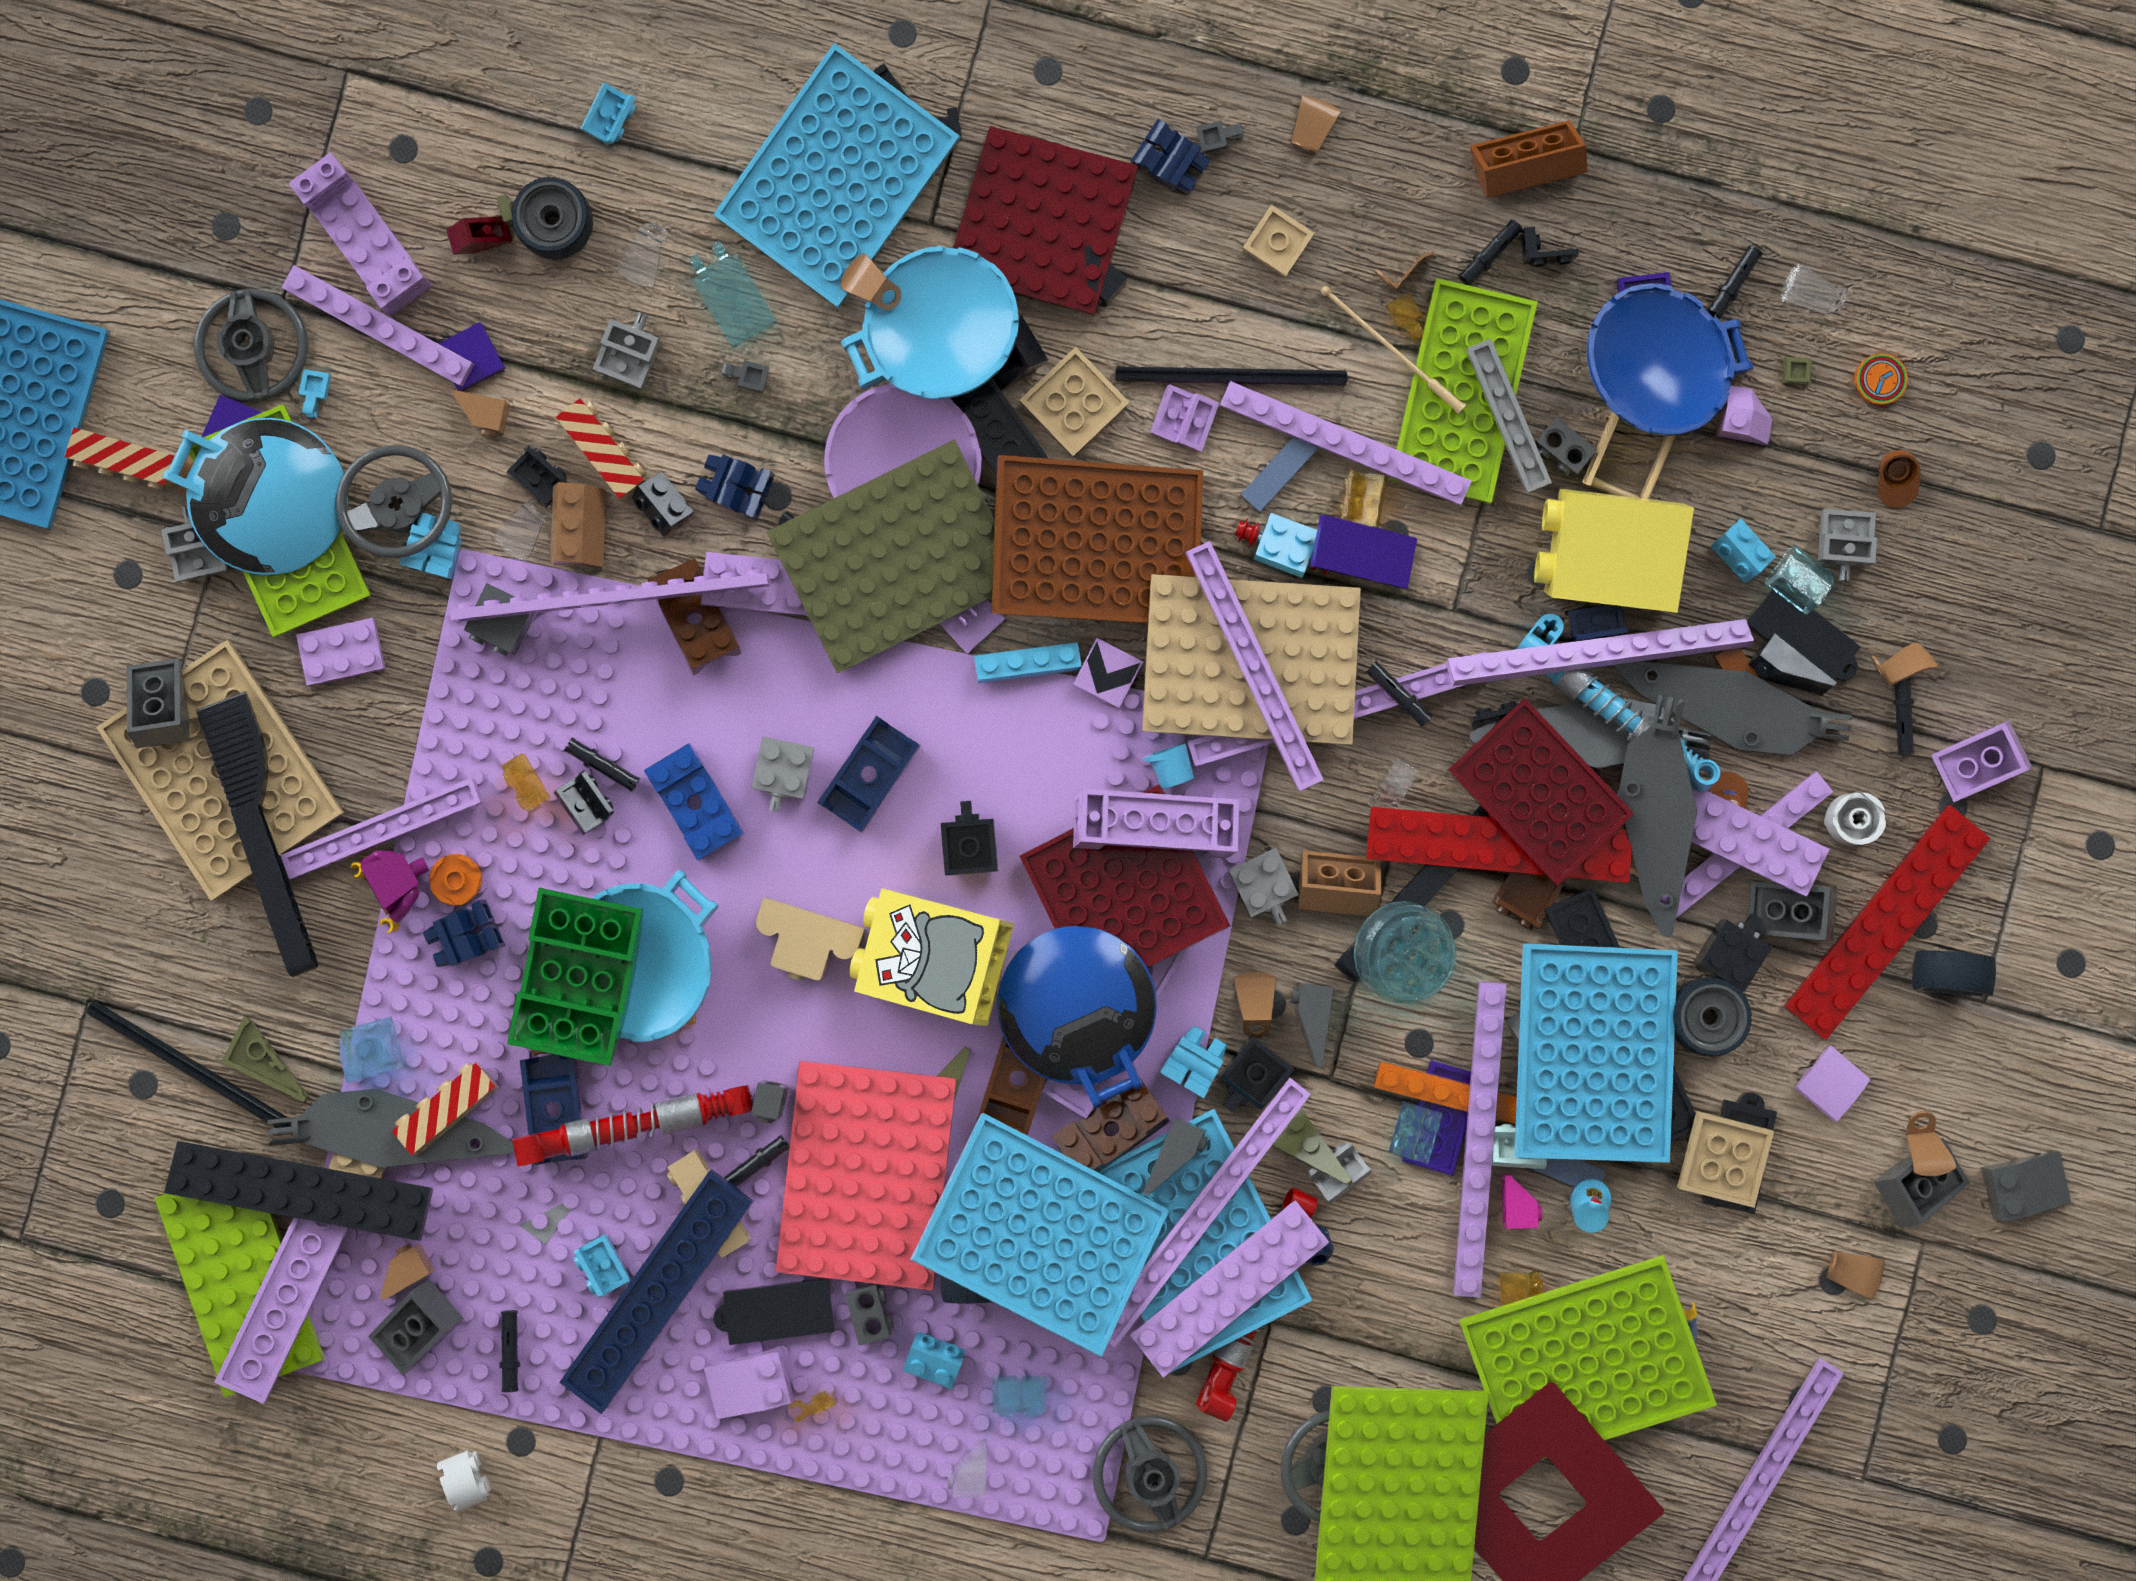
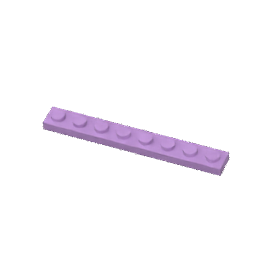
M293 265L282 286L288 292L462 387L475 365Z
M1817 771L1813 772L1760 816L1788 829L1833 791ZM1712 853L1687 873L1684 877L1677 917L1740 866ZM1662 896L1664 902L1671 901L1670 897Z
M470 778L280 856L289 880H294L483 803L475 779Z

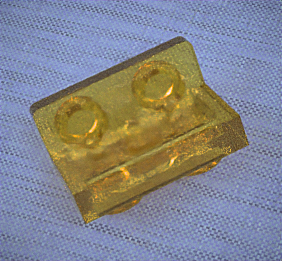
M1349 470V475L1344 481L1346 493L1344 502L1340 506L1341 519L1379 528L1387 477L1385 475L1359 473L1356 470Z
M521 753L501 765L504 771L502 776L509 787L513 786L517 793L515 798L523 810L535 812L542 807L541 803L550 798L525 754Z
M1532 1271L1530 1273H1500L1501 1306L1541 1294L1543 1282L1539 1271Z

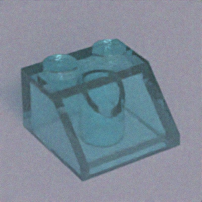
M1793 543L1765 584L1807 615L1818 607L1833 586L1835 574Z
M392 1016L340 1031V1060L347 1083L405 1067Z

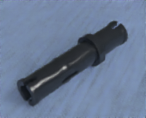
M1511 219L1480 253H1476L1472 257L1473 261L1458 275L1459 279L1465 285L1471 286L1483 271H1488L1491 268V263L1523 231L1521 225Z
M1749 245L1725 284L1719 286L1717 296L1707 309L1712 317L1716 316L1718 319H1721L1731 301L1736 300L1738 297L1737 292L1759 258L1763 255L1760 249Z
M1378 661L1365 672L1401 706L1399 709L1402 712L1406 711L1420 727L1424 726L1433 716L1416 700L1418 697L1415 694L1411 695Z
M1911 677L1894 684L1895 700L1892 701L1896 707L1897 755L1915 754L1911 705L1914 704V699H1911Z
M573 737L568 742L569 746H566L564 752L584 762L583 765L585 767L594 768L627 788L630 792H633L637 786L636 783L640 781V777L635 776L598 753L599 750L595 748L590 749Z
M779 1135L763 1149L761 1147L758 1148L756 1154L723 1178L737 1187L764 1166L769 1167L772 1161L786 1150H789L790 1146L787 1141H783V1136Z
M518 1310L501 1311L502 1361L499 1362V1368H502L501 1392L519 1391Z

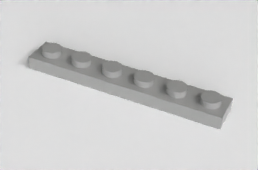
M1488 339L1467 348L1465 351L1525 493H1530L1551 484L1552 481L1492 340Z

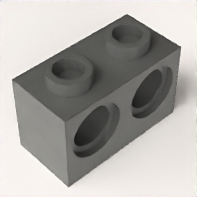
M1557 417L1535 442L1542 459L1546 461L1550 459L1557 465L1556 469L1566 477L1570 475L1572 478L1581 471L1597 451L1596 448ZM1555 436L1559 441V446L1556 448L1549 446L1547 437ZM1568 452H1575L1579 456L1578 464L1569 462L1567 458Z
M767 1080L758 1082L751 1115H756L758 1121L772 1123L781 1118L784 1112L789 1085Z
M872 1283L847 1290L845 1297L859 1346L890 1337L891 1329H894V1323L891 1314H886L883 1304L887 1303L884 1288H879L878 1284ZM870 1294L874 1298V1304L870 1307L862 1305L860 1296ZM873 1319L879 1321L881 1330L871 1332L867 1327V1322Z

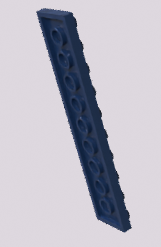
M711 1169L559 1383L602 1414L753 1204L754 1200Z

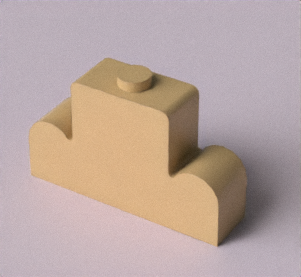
M763 897L756 919V926L760 933L766 936L779 934L771 959V966L788 971L787 977L802 981L803 976L813 980L823 979L832 950L840 959L853 958L856 950L861 946L866 928L766 897Z

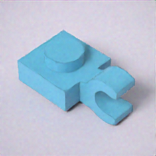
M303 369L298 394L301 397H306L302 413L306 414V417L317 419L319 400L327 401L332 377L329 373Z

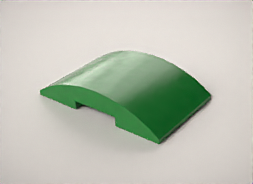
M538 888L528 937L530 945L521 989L517 992L507 1044L611 1066L623 1029L633 987L640 946L643 909Z

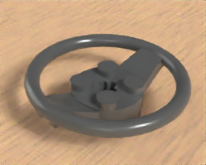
M259 289L238 290L219 298L201 317L194 337L196 363L207 383L220 394L243 402L267 400L288 389L302 372L308 353L306 328L295 308L282 297ZM254 299L269 302L281 309L291 320L297 335L295 361L286 376L271 387L269 386L266 363L273 358L274 337L268 326L258 319ZM227 306H229L228 319L222 326L221 331L217 333V346L220 354L236 366L247 392L236 390L221 382L211 371L205 356L207 330L215 316ZM245 337H248L250 343L244 347L241 343L245 342Z
M401 445L375 448L357 458L343 474L336 494L337 516L345 534L360 549L384 558L407 557L429 547L444 531L452 509L450 484L439 464L422 451ZM386 456H405L422 463L431 471V473L411 482L403 477L384 480L370 492V501L347 512V494L352 480L364 466L376 459ZM441 495V511L435 525L428 534L413 544L398 548H387L375 545L359 534V532L381 528L397 533L408 532L411 530L412 525L417 526L418 520L426 507ZM403 501V503L400 504V510L397 511L395 508L392 509L394 502Z
M1330 1410L1310 1417L1293 1432L1284 1448L1280 1468L1282 1485L1290 1502L1303 1515L1320 1522L1321 1511L1305 1503L1296 1490L1317 1483L1323 1489L1328 1432L1315 1437L1308 1452H1305V1455L1294 1464H1292V1459L1303 1437L1316 1426L1329 1421Z
M1161 1416L1133 1418L1116 1427L1099 1447L1093 1465L1094 1491L1101 1507L1118 1524L1139 1532L1167 1530L1180 1524L1191 1515L1202 1499L1207 1483V1462L1204 1451L1196 1437L1185 1426L1172 1419ZM1156 1426L1173 1431L1188 1444L1193 1452L1197 1465L1196 1485L1190 1499L1180 1510L1178 1509L1175 1495L1181 1481L1179 1469L1170 1456L1160 1449H1155L1142 1427ZM1121 1437L1123 1438L1129 1462L1125 1467L1127 1487L1136 1501L1150 1506L1159 1521L1144 1522L1127 1517L1112 1504L1106 1493L1103 1482L1104 1463L1110 1449ZM1149 1474H1159L1156 1477L1155 1483H1151L1150 1480L1147 1481Z

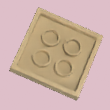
M1077 347L1072 349L1019 400L1073 458L1130 404Z
M1696 1111L1677 1188L1755 1208L1774 1131Z

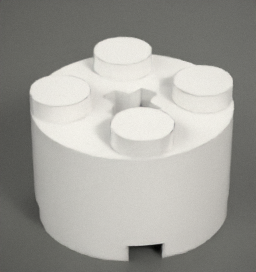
M1861 792L1844 794L1831 802L1826 811L1824 824L1830 835L1839 843L1850 846L1864 845L1875 841L1883 833L1886 826L1885 810L1882 803L1871 794ZM1854 814H1857V815H1858V816L1856 817V820L1858 821L1857 824H1854V823H1853V821H1854L1853 815H1854Z
M467 1450L437 1463L438 1470L443 1469L445 1476L440 1477V1481L450 1506L456 1504L453 1510L455 1513L486 1501L487 1496H489L488 1492L491 1491L487 1477H481L479 1473L481 1461L476 1451L471 1453Z

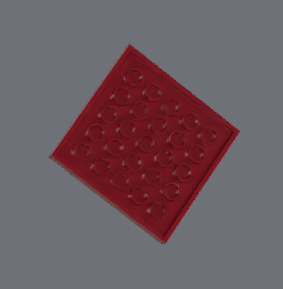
M989 126L953 248L958 249L960 247L973 251L990 263H993L1006 277L1015 295L1095 316L1109 263L1111 264L1139 166ZM1087 245L1092 247L1095 255L1101 256L1100 269L1095 264L1086 267L1085 247ZM1099 278L1098 293L1087 285V279L1095 281Z
M1160 784L1143 792L1165 794ZM1074 828L1020 855V859L1054 929L1078 926L1107 931L1131 946L1141 957L1147 968L1231 926L1194 851L1104 845L1099 850L1073 848Z

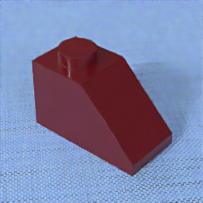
M502 217L462 218L446 230L453 255L475 254L513 241L509 227Z

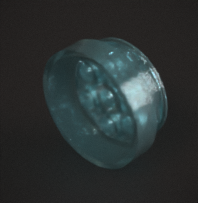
M1397 901L1380 907L1363 923L1355 941L1354 962L1359 977L1371 991L1392 1002L1413 1003L1433 996L1446 985L1455 968L1456 947L1448 924L1439 914L1415 902ZM1418 925V932L1412 936L1413 929ZM1396 938L1394 947L1390 948V942ZM1438 939L1437 946L1432 949L1433 942ZM1416 951L1414 960L1410 962L1411 954ZM1393 964V971L1387 974L1388 968ZM1436 965L1435 971L1430 975V969ZM1413 978V984L1407 987L1408 981Z

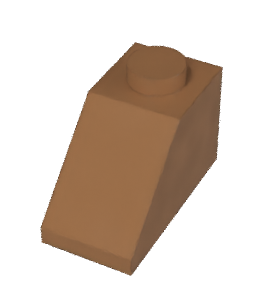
M454 390L453 396L472 425L480 430L481 435L494 438L496 434L504 435L510 404L506 400Z
M408 1243L396 1250L398 1256L390 1260L380 1295L382 1300L389 1298L435 1271L420 1243L413 1247Z

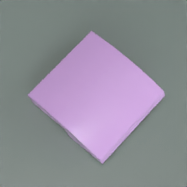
M1169 384L1166 386L1149 434L1202 452L1219 403L1197 393L1191 394Z
M1830 1045L1823 1050L1813 1067L1806 1070L1795 1089L1833 1122H1837L1855 1102L1871 1079Z

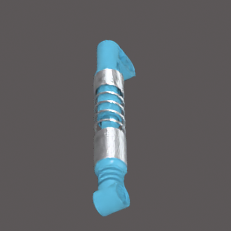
M1555 614L1543 615L1517 649L1555 644L1564 627L1560 617ZM1548 627L1552 630L1548 633L1545 640L1540 639L1544 630ZM1587 668L1545 674L1552 680V684L1562 690L1564 694L1566 693L1572 700L1575 698L1583 702V707L1588 706L1594 711V716L1598 714L1605 719V724L1612 720L1618 723L1616 732L1621 731L1623 728L1628 730L1627 740L1630 742L1652 726L1653 717L1646 714L1642 719L1643 709L1638 710L1636 713L1630 710L1632 701L1626 703L1620 697L1621 693L1615 694L1609 689V684L1605 686L1598 681V676L1593 678L1594 674L1589 669L1587 670ZM1681 739L1692 788L1700 792L1709 790L1720 777L1719 766L1714 761L1706 760L1702 757L1698 759L1699 755L1697 753L1692 755L1693 750L1690 749L1688 752L1685 740ZM1699 771L1706 772L1709 775V780H1703L1699 776Z

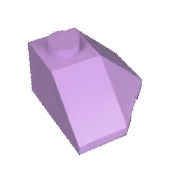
M1730 385V394L1720 410L1716 436L1768 445L1773 419L1752 389Z

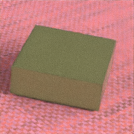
M506 194L498 196L497 202L503 221L508 226L513 227L512 200Z
M1785 357L1783 361L1782 384L1810 385L1812 358Z

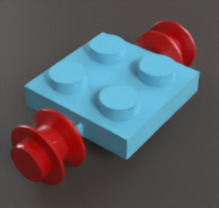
M1273 513L1268 518L1264 532L1261 531L1260 534L1259 522L1254 526L1248 524V518H1246L1245 523L1239 522L1234 535L1239 537L1238 543L1245 539L1250 547L1256 543L1257 539L1260 542L1253 560L1303 578L1308 562L1312 559L1317 530Z

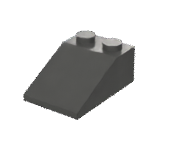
M180 658L127 666V734L137 749L190 741L189 712Z
M1751 882L1749 915L1752 913L1763 919L1756 931L1760 935L1833 942L1838 889L1812 886L1807 897H1804L1777 883Z
M1297 982V987H1292L1290 1002L1294 1003V1010L1312 1063L1318 1067H1323L1333 988Z
M1174 1118L1143 1194H1151L1197 1155V1152L1202 1153L1209 1139V1137L1205 1136L1206 1129L1181 1118Z
M1944 1138L1940 1139L1951 1153L1956 1164V1169L1938 1176L1915 1174L1913 1172L1912 1157L1910 1156L1891 1167L1874 1181L1900 1227L1923 1224L1970 1183Z
M2058 1150L1981 1167L1993 1219L2006 1222L2029 1217L2071 1203L2062 1160Z
M428 1279L413 1289L368 1337L402 1375H405L464 1318Z

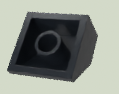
M1019 316L1017 338L1009 358L997 374L992 377L1001 391L1032 374L1049 360L1023 316Z

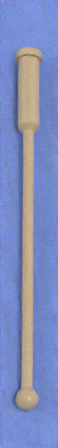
M1324 286L1321 288L1323 296H1328L1428 383V387L1456 411L1455 413L1459 415L1466 408L1467 405L1465 403H1462L1436 379H1430L1332 294L1330 287Z

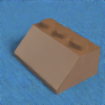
M558 482L553 486L550 564L603 568L606 489L586 484Z
M1303 850L1298 890V909L1377 917L1381 898V861L1368 860L1364 856Z

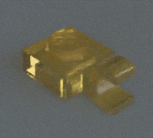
M1411 293L1386 304V308L1397 329L1405 326L1412 341L1422 337L1423 330L1416 321L1422 315Z
M826 1390L815 1393L811 1396L812 1400L808 1403L802 1400L792 1401L788 1406L789 1409L799 1407L802 1410L800 1415L794 1417V1421L800 1422L809 1415H814L835 1406L838 1400L834 1391L827 1393Z

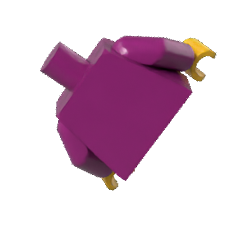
M377 850L364 858L361 863L353 862L351 864L352 869L359 868L358 874L354 875V877L366 878L385 915L390 914V917L380 920V925L384 926L389 922L390 929L386 933L398 931L400 922L409 913L419 897L421 888L416 878L430 871L423 857L408 864L403 853L397 854L394 851Z

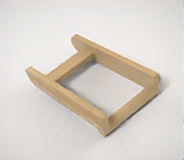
M1612 411L1596 447L1597 451L1593 454L1582 483L1609 495L1649 499L1676 435L1665 436L1640 496L1634 495L1594 477L1619 420V417Z

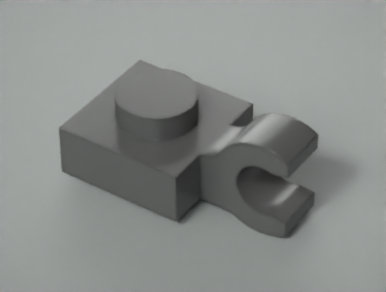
M1222 121L1196 126L1202 154L1226 149V140L1243 138L1241 124L1223 128Z
M744 360L742 367L724 363L722 374L725 377L739 379L738 387L763 393L770 368Z

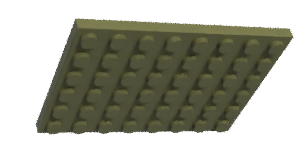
M955 439L766 532L837 674L992 597L995 519Z

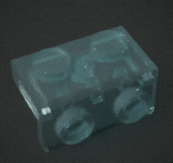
M1403 1101L1389 1152L1411 1160L1428 1163L1440 1127L1442 1113Z

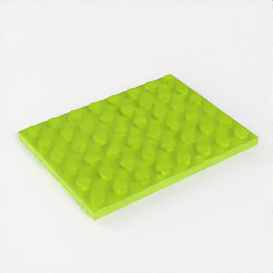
M1664 1255L1460 1319V1325L1484 1391L1488 1393V1402L1496 1424L1549 1382L1557 1385L1603 1440L1717 1406Z
M1332 1386L1314 1581H1471L1488 1393L1486 1391Z

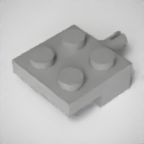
M638 312L633 326H627L612 319L609 320L601 340L602 347L593 367L595 372L643 390L661 345V340L658 337L643 331L648 316Z
M187 507L182 508L185 524L161 529L166 555L170 556L175 582L180 583L229 571L228 565L215 557L197 536L191 524Z
M1835 509L1821 510L1818 562L1834 563L1840 566L1838 581L1850 582L1851 566H1870L1876 563L1877 537H1874L1876 513Z
M762 737L751 788L766 791L772 795L769 811L780 813L782 797L791 796L805 799L814 747Z
M1276 847L1228 870L1250 917L1262 912L1271 911L1277 925L1287 921L1281 906L1287 900L1299 894Z

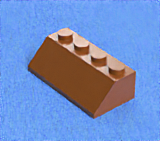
M1570 120L1470 146L1479 184L1487 198L1499 197L1516 190H1526L1528 187L1540 184H1550L1555 180L1567 177L1573 178L1588 172L1586 144Z

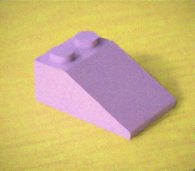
M2010 720L1931 755L1953 802L2032 768Z
M781 1347L704 1367L717 1419L769 1410L791 1404L794 1399Z

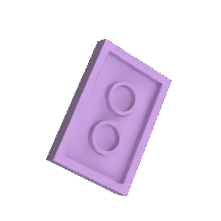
M374 618L296 634L307 686L386 669Z

